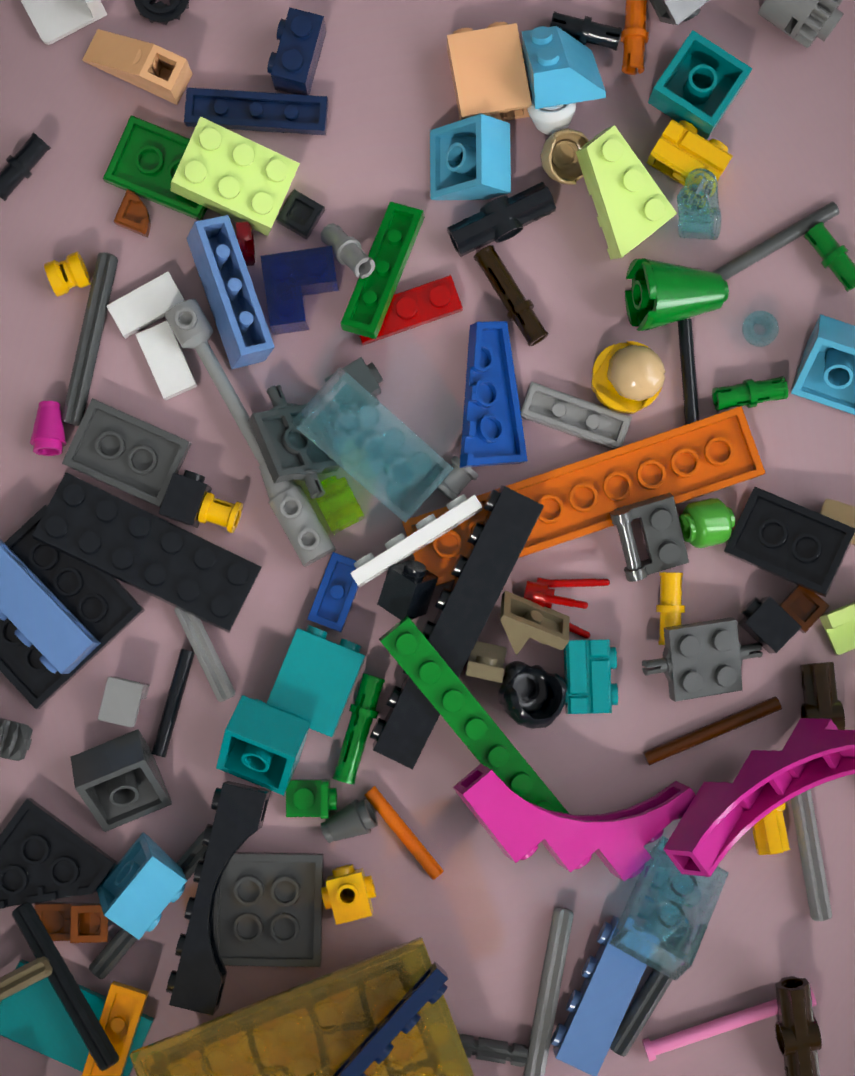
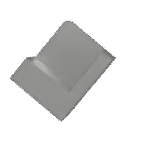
M108 677L98 720L126 727H134L141 699L147 698L150 685L119 677Z

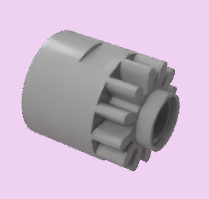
M765 0L758 11L760 16L806 48L810 47L817 37L825 41L844 15V13L837 9L842 0Z

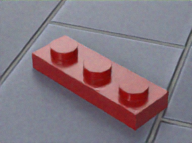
M449 275L393 295L377 338L372 339L359 335L362 345L364 346L463 311L452 276Z

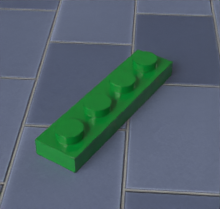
M394 202L389 203L368 254L375 262V269L367 278L361 279L359 277L340 323L342 330L372 339L377 338L425 218L423 210Z

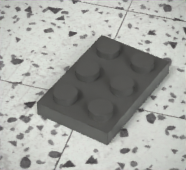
M92 398L62 464L161 508L172 474H178L192 443Z

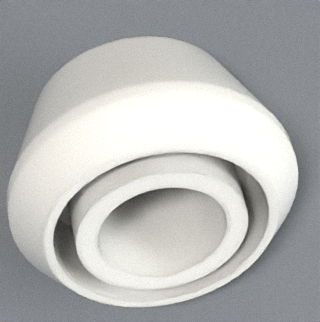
M531 99L532 105L527 108L528 114L537 130L551 136L556 131L568 128L576 110V103L535 109L533 99Z

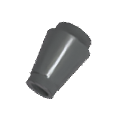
M355 799L328 818L327 821L322 822L321 830L327 842L331 843L371 833V828L376 827L378 822L369 801L364 799L359 802Z

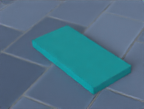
M23 959L20 960L16 969L29 962ZM47 977L1 1001V1036L83 1072L89 1050ZM78 984L99 1021L107 997ZM142 1013L122 1076H130L155 1018Z

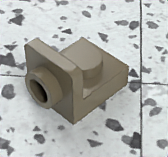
M477 641L468 658L465 675L502 683L507 648Z

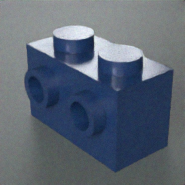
M289 7L287 18H281L277 29V40H280L277 53H271L267 72L271 74L275 90L297 95L310 94L326 36L324 16Z

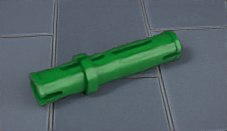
M365 673L362 675L355 704H351L349 709L352 712L337 766L332 776L337 781L355 785V778L373 718L377 719L379 713L376 711L383 683H385L383 678Z

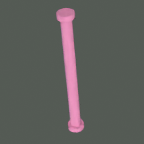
M811 989L812 1007H814L817 1003ZM777 999L652 1041L649 1038L643 1039L642 1043L647 1058L650 1062L656 1060V1055L778 1015Z

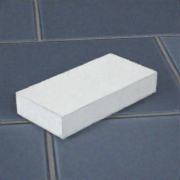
M166 272L108 304L106 307L126 339L165 317V314L171 308L185 301L170 273Z
M168 321L135 334L165 401L198 386Z

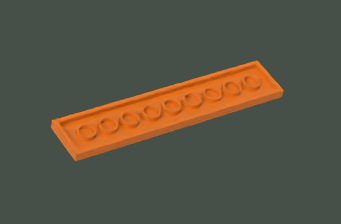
M742 406L507 485L506 487L544 505L519 558L615 526L612 524L610 512L614 509L667 493H671L674 496L675 505L766 474ZM491 491L476 496L483 508ZM445 506L402 521L406 536L408 537L418 531L415 525L431 514L438 518L448 512V508ZM482 508V511L413 554L415 561L424 564L426 570L438 577L436 586L455 580L456 577L451 575L452 569L460 555L467 556L472 546L471 543L467 542L468 537L476 522L483 524L489 511Z

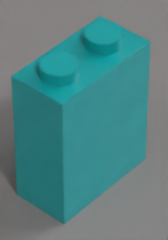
M311 625L307 626L306 631L297 628L266 704L283 712L296 714L303 720L311 723L310 729L333 737L366 655L359 653L362 646L341 638L339 644L326 640L328 632Z

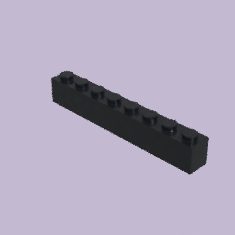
M501 486L499 492L494 489L491 491L483 508L489 512L483 524L476 522L467 540L472 546L466 557L462 555L458 557L451 572V575L456 578L450 590L444 587L435 604V607L440 610L434 622L427 620L421 631L458 678L544 505L506 486ZM407 675L401 688L396 685L394 686L386 702V705L391 708L385 720L381 718L377 720L370 738L375 740L373 751L413 770L440 714Z

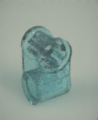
M699 168L691 171L686 177L685 187L677 195L678 231L680 238L717 240L719 237L721 210L718 199V182L715 175L707 169Z

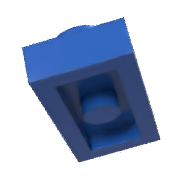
M335 552L332 553L307 620L342 633L359 588L350 574L356 570L353 565L356 560Z

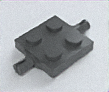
M272 386L266 392L270 397L273 408L269 411L253 413L248 420L274 483L294 479L303 480L308 488L311 499L320 498L326 492L318 475L335 472L342 463L316 403L304 405L289 404L284 397L281 386Z
M732 617L665 627L663 657L647 661L643 660L642 666L646 668H642L645 676L664 673L668 680L669 697L675 702L742 691V660L762 657L763 652L758 651L762 650V646L759 642L741 645L738 638L737 619Z

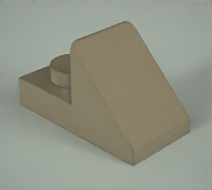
M508 591L503 592L500 621L516 655L529 638L559 650L565 648L569 642V616L545 606L542 607L535 602Z

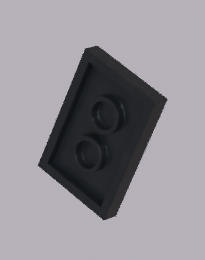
M754 487L724 552L826 597L854 539L855 528Z

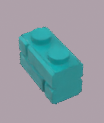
M569 640L565 646L564 677L565 683L568 686L565 700L566 714L612 713V705H618L617 683H611V669L617 668L616 647H610V640Z

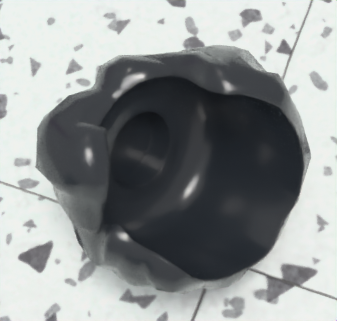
M514 661L505 667L502 685L498 690L499 703L503 705L505 712L518 725L531 729L546 728L560 715L565 705L568 686L563 677H560L557 673L546 672L540 665L529 666L524 662Z

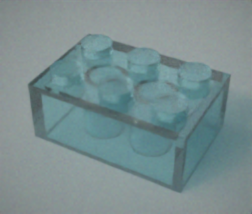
M663 836L649 852L652 858L644 864L645 867L637 878L609 944L676 981L693 964L729 872L717 866L711 877L681 874L663 850L669 840Z

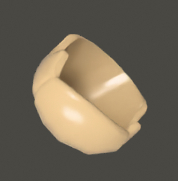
M566 128L556 131L545 141L540 157L542 168L549 178L568 185H575L578 180L583 178L576 151L589 142V140L582 132Z
M630 345L619 349L609 360L607 377L619 395L627 399L642 401L653 397L662 388L666 371L660 357L652 349L645 346Z

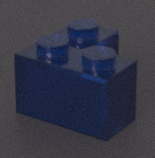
M332 246L260 256L269 322L273 334L278 335L309 330L304 296L339 291Z

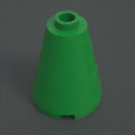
M645 258L634 259L630 263L626 279H632L631 290L625 291L626 311L630 324L632 326H639L637 328L638 331L650 330L720 309L729 295L728 284L719 273Z

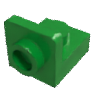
M330 779L290 780L286 789V817H321V819H328L330 817V810H337V788H330Z

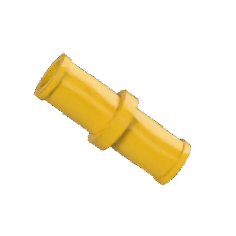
M659 572L660 605H656V612H660L659 645H665V627L681 625V615L685 613V605H682L683 573Z

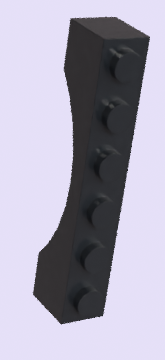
M227 781L223 783L222 788L217 787L214 792L211 809L216 810L213 825L207 824L202 845L207 846L204 861H198L193 882L199 884L196 896L189 898L184 918L190 921L187 933H181L176 947L175 955L181 958L178 970H172L167 984L166 992L172 994L169 1003L171 1006L211 1016L219 1009L227 970L220 957L214 932L216 893L223 872L234 853L251 835L262 828L271 793L269 790Z

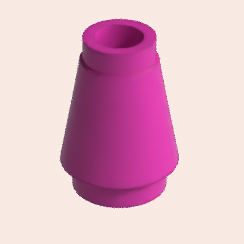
M41 401L38 404L30 444L33 445V452L38 455H60L63 453V447L66 446L60 403L56 401Z

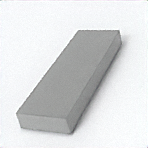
M534 382L530 384L521 409V418L612 450L622 447L632 420L631 416Z

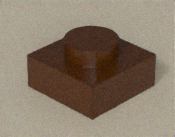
M799 585L780 603V606L801 626L800 631L802 633H806L830 607L815 592Z

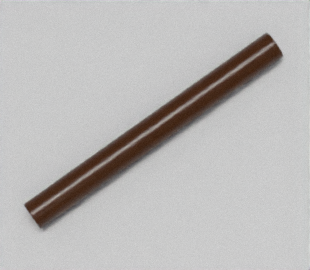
M776 696L647 750L643 752L644 757L650 766L782 710V706Z

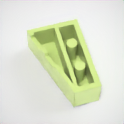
M615 125L604 129L576 151L589 195H592L598 214L599 226L602 227L608 245L607 251L610 260L624 257L677 214Z

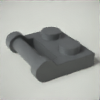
M671 493L623 506L610 512L612 524L616 525L627 565L624 568L627 581H639L646 578L647 575L689 563L674 496ZM636 518L640 520L649 559L640 561L631 521Z

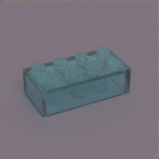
M341 367L292 421L301 433L405 523L454 469Z

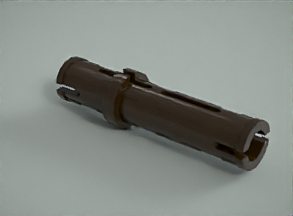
M489 245L475 254L474 259L478 262L493 289L508 310V319L516 323L528 342L529 347L538 344L549 333L544 329L532 310L534 308L532 301L525 299L495 251L494 246Z

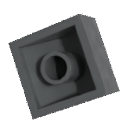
M139 729L70 757L75 789L104 832L172 805L154 755L151 754L152 751Z

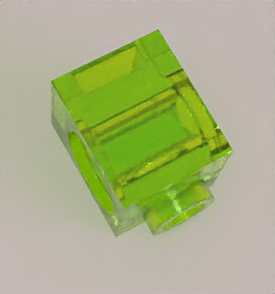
M336 475L321 481L326 493L320 498H315L333 534L365 519L345 476L337 479Z

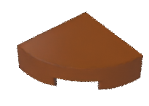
M127 189L113 222L120 227L148 238L151 227L149 212L142 200L135 193Z

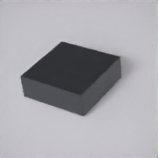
M294 189L276 220L277 223L308 239L323 215L325 207Z

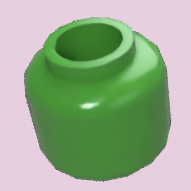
M709 498L689 503L679 516L684 541L689 542L695 548H705L726 542L735 525L733 511L726 507L718 498Z

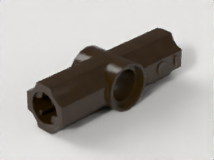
M834 662L800 665L804 703L801 705V718L832 719L838 730H845L844 709L841 701L837 698Z
M795 976L781 978L779 982L775 983L779 1021L775 1023V1032L779 1049L784 1057L786 1076H820L817 1050H820L822 1047V1039L818 1023L813 1016L810 983L806 978H797Z

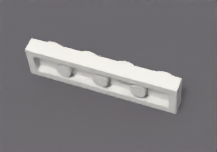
M465 494L457 497L446 505L449 511L438 518L434 514L427 516L415 525L418 531L408 537L401 533L384 544L387 550L380 555L374 557L372 553H369L353 564L356 570L350 574L357 585L362 587L387 571L389 567L400 563L482 511L483 506L477 497L473 495L467 499Z

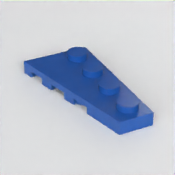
M507 321L476 322L470 325L460 468L527 462Z

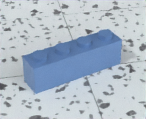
M229 215L196 221L186 239L231 369L264 362L275 346Z
M0 540V619L5 621L8 618L17 627L14 633L18 639L27 647L34 645L42 654L39 660L49 671L54 674L57 671L60 674H69L101 643L17 555Z
M613 916L610 923L605 922L597 937V942L601 945L595 957L591 955L588 957L581 973L585 980L580 991L574 989L566 1006V1010L570 1013L564 1025L560 1023L557 1025L550 1043L554 1046L553 1052L556 1059L592 1076H597L658 942V939L652 933L616 916Z

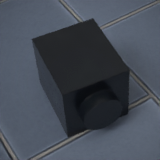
M185 470L183 476L173 473L159 514L198 528L200 523L198 516L203 499L207 492L211 493L212 488L204 483L205 477L188 470Z
M408 560L391 566L388 569L377 605L400 620L406 616L411 620L423 616L427 613L438 577L426 570L424 564L414 560Z
M770 596L764 597L761 600L755 597L741 611L745 617L738 623L768 653H777L801 628Z

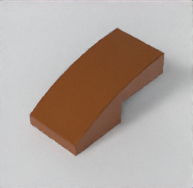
M35 903V911L52 941H70V943L108 942V918L104 916L100 903Z

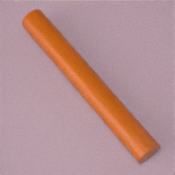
M376 786L364 794L431 879L434 880L441 875L444 870Z

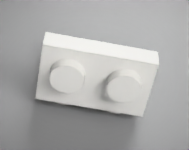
M21 0L40 38L47 45L53 44L108 15L101 0Z

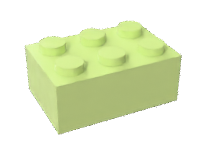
M200 116L171 181L170 191L223 216L229 215V218L236 222H248L253 230L268 236L300 163Z

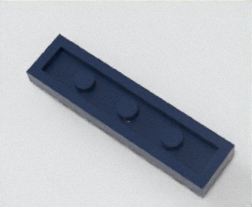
M187 87L184 123L187 127H196L201 116L226 129L326 135L328 97Z
M434 962L331 1076H367L364 1071L373 1061L380 1064L394 1048L391 1041L401 1031L407 1034L421 1018L418 1014L420 1009L427 1002L433 1005L448 988L444 984L448 980L446 971Z

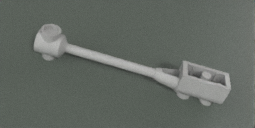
M189 299L177 304L165 314V318L181 347L197 351L260 465L259 469L270 500L268 503L303 566L307 567L336 551L302 487L293 480L279 483L273 482L248 422L250 417L208 343L214 330L196 299Z

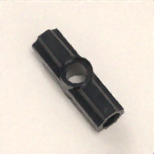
M541 182L510 198L508 196H501L490 201L480 209L479 213L453 224L447 228L456 252L462 257L493 241L500 243L514 237L524 229V226L555 212L556 206L549 188L544 182Z

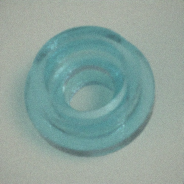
M766 311L751 313L744 320L742 326V333L746 341L757 347L767 346L772 343L779 331L777 320ZM755 324H761L765 327L764 335L755 333Z

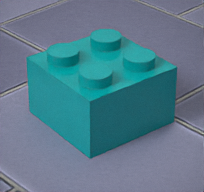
M692 30L654 86L648 103L678 123L681 120L691 123L697 128V134L707 140L744 86L753 68Z
M242 695L225 729L216 768L284 796L299 763L311 723L303 720L296 714L283 712L268 706L261 700L251 699Z

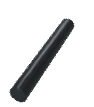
M692 319L677 321L685 425L699 421Z
M185 649L180 650L151 753L153 755L166 757L195 652Z

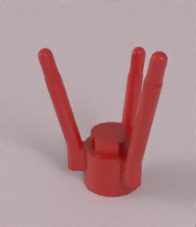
M537 577L536 582L527 581L524 598L550 609L552 608V603L586 609L588 607L587 602L555 596V589L550 588L608 586L610 581L608 579L549 580ZM569 623L570 632L586 639L590 638L591 635L588 631Z

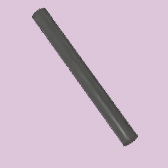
M834 202L827 204L713 272L719 273L723 280L731 278L806 234L818 223H825L840 213L838 206Z

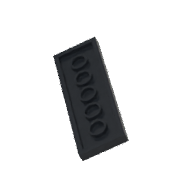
M65 473L32 534L33 539L230 633L262 568L68 473Z

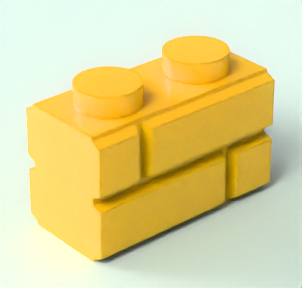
M672 119L651 151L646 163L704 199H707L733 155L728 153L727 146L719 140L710 139L708 141L698 135L697 128L691 123L684 120L678 123Z

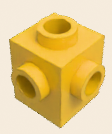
M353 864L332 869L333 875L327 877L325 881L326 887L321 888L325 909L332 908L336 925L372 916L371 898L376 897L372 876L365 877L363 868L355 870ZM349 888L354 891L355 895L347 896L344 894L343 889Z

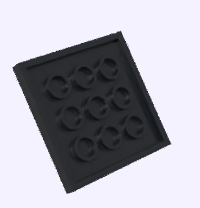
M44 505L4 543L101 644L69 674H60L59 671L54 674L39 660L42 654L34 645L27 647L18 639L14 633L17 627L8 618L5 621L0 619V671L35 709H40L145 611L116 578L33 539L32 534L48 507L47 505Z

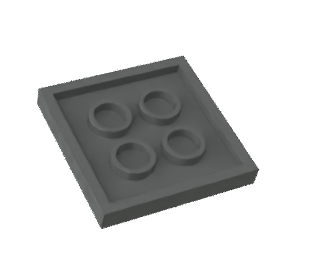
M234 853L223 872L217 889L214 907L215 938L220 957L225 966L321 967L323 854Z

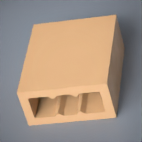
M495 22L485 29L461 28L454 31L453 34L447 35V53L460 120L478 114H484L502 121L530 117L527 108L532 105L517 23Z

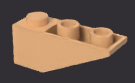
M97 29L82 59L87 64L178 105L193 75L187 59L149 42Z

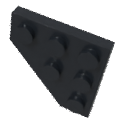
M27 798L0 834V909L25 903L33 904L59 898L93 894L117 861L32 798Z

